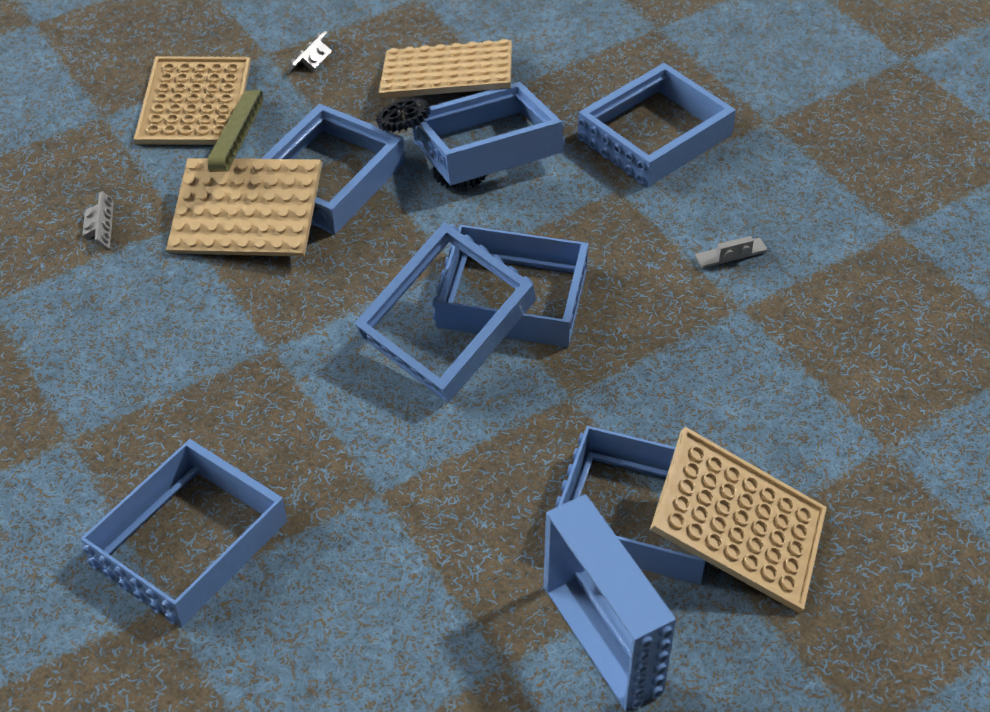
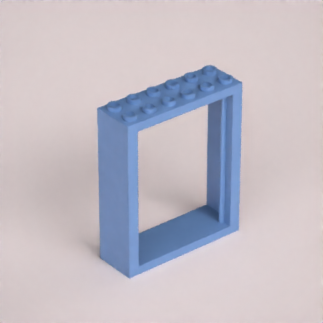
M663 63L579 111L577 137L580 141L589 145L591 149L599 152L602 157L610 160L616 167L625 171L627 175L636 179L638 183L648 188L730 137L733 133L736 110L666 63ZM657 92L662 93L703 121L698 126L650 155L604 124Z
M521 82L511 84V88L488 90L430 106L431 114L428 115L429 118L425 119V122H419L420 125H414L412 129L414 143L449 185L563 153L565 145L562 131L564 130V124L562 120L558 119ZM517 113H522L533 124V126L449 149L439 138V135Z
M318 104L261 159H294L322 131L377 153L330 202L316 197L311 225L335 235L405 163L404 141L402 136L392 132L387 133L386 130L382 131L377 126Z
M443 222L354 324L362 339L449 403L536 301V296L531 279L519 275L514 267L506 266L500 257L489 254V251L483 245L478 246L475 244L470 236L461 234L459 229L453 224L448 225L446 222ZM450 242L516 290L439 378L376 331L374 327Z
M460 225L459 232L461 234L470 236L475 244L478 246L483 245L489 251V254L492 256L497 255L503 260V263L574 273L563 319L524 314L504 337L569 347L587 271L589 243ZM451 244L449 249L450 257H446V269L442 270V281L438 283L437 296H434L432 301V307H435L433 320H436V327L479 333L498 309L453 303L467 257H471Z
M587 426L585 432L579 436L578 445L580 446L579 449L575 448L574 463L569 464L567 476L569 477L568 480L563 481L561 488L563 494L562 497H557L555 508L581 496L593 460L666 478L676 447ZM617 536L640 569L701 585L707 563L702 558Z
M189 439L80 539L83 544L82 550L87 555V563L94 570L100 569L108 580L114 579L117 581L121 589L131 591L139 602L145 601L155 613L161 612L164 614L166 620L172 625L176 623L183 627L286 524L287 517L284 501L281 496ZM198 473L262 515L174 600L110 556V554Z
M586 494L547 511L544 589L625 711L630 708L636 709L640 707L645 700L651 697L652 699L660 697L665 689L676 618Z

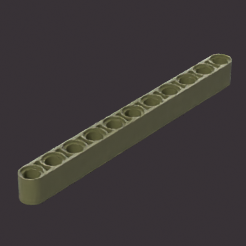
M262 90L244 91L208 157L209 172L229 171L263 104Z

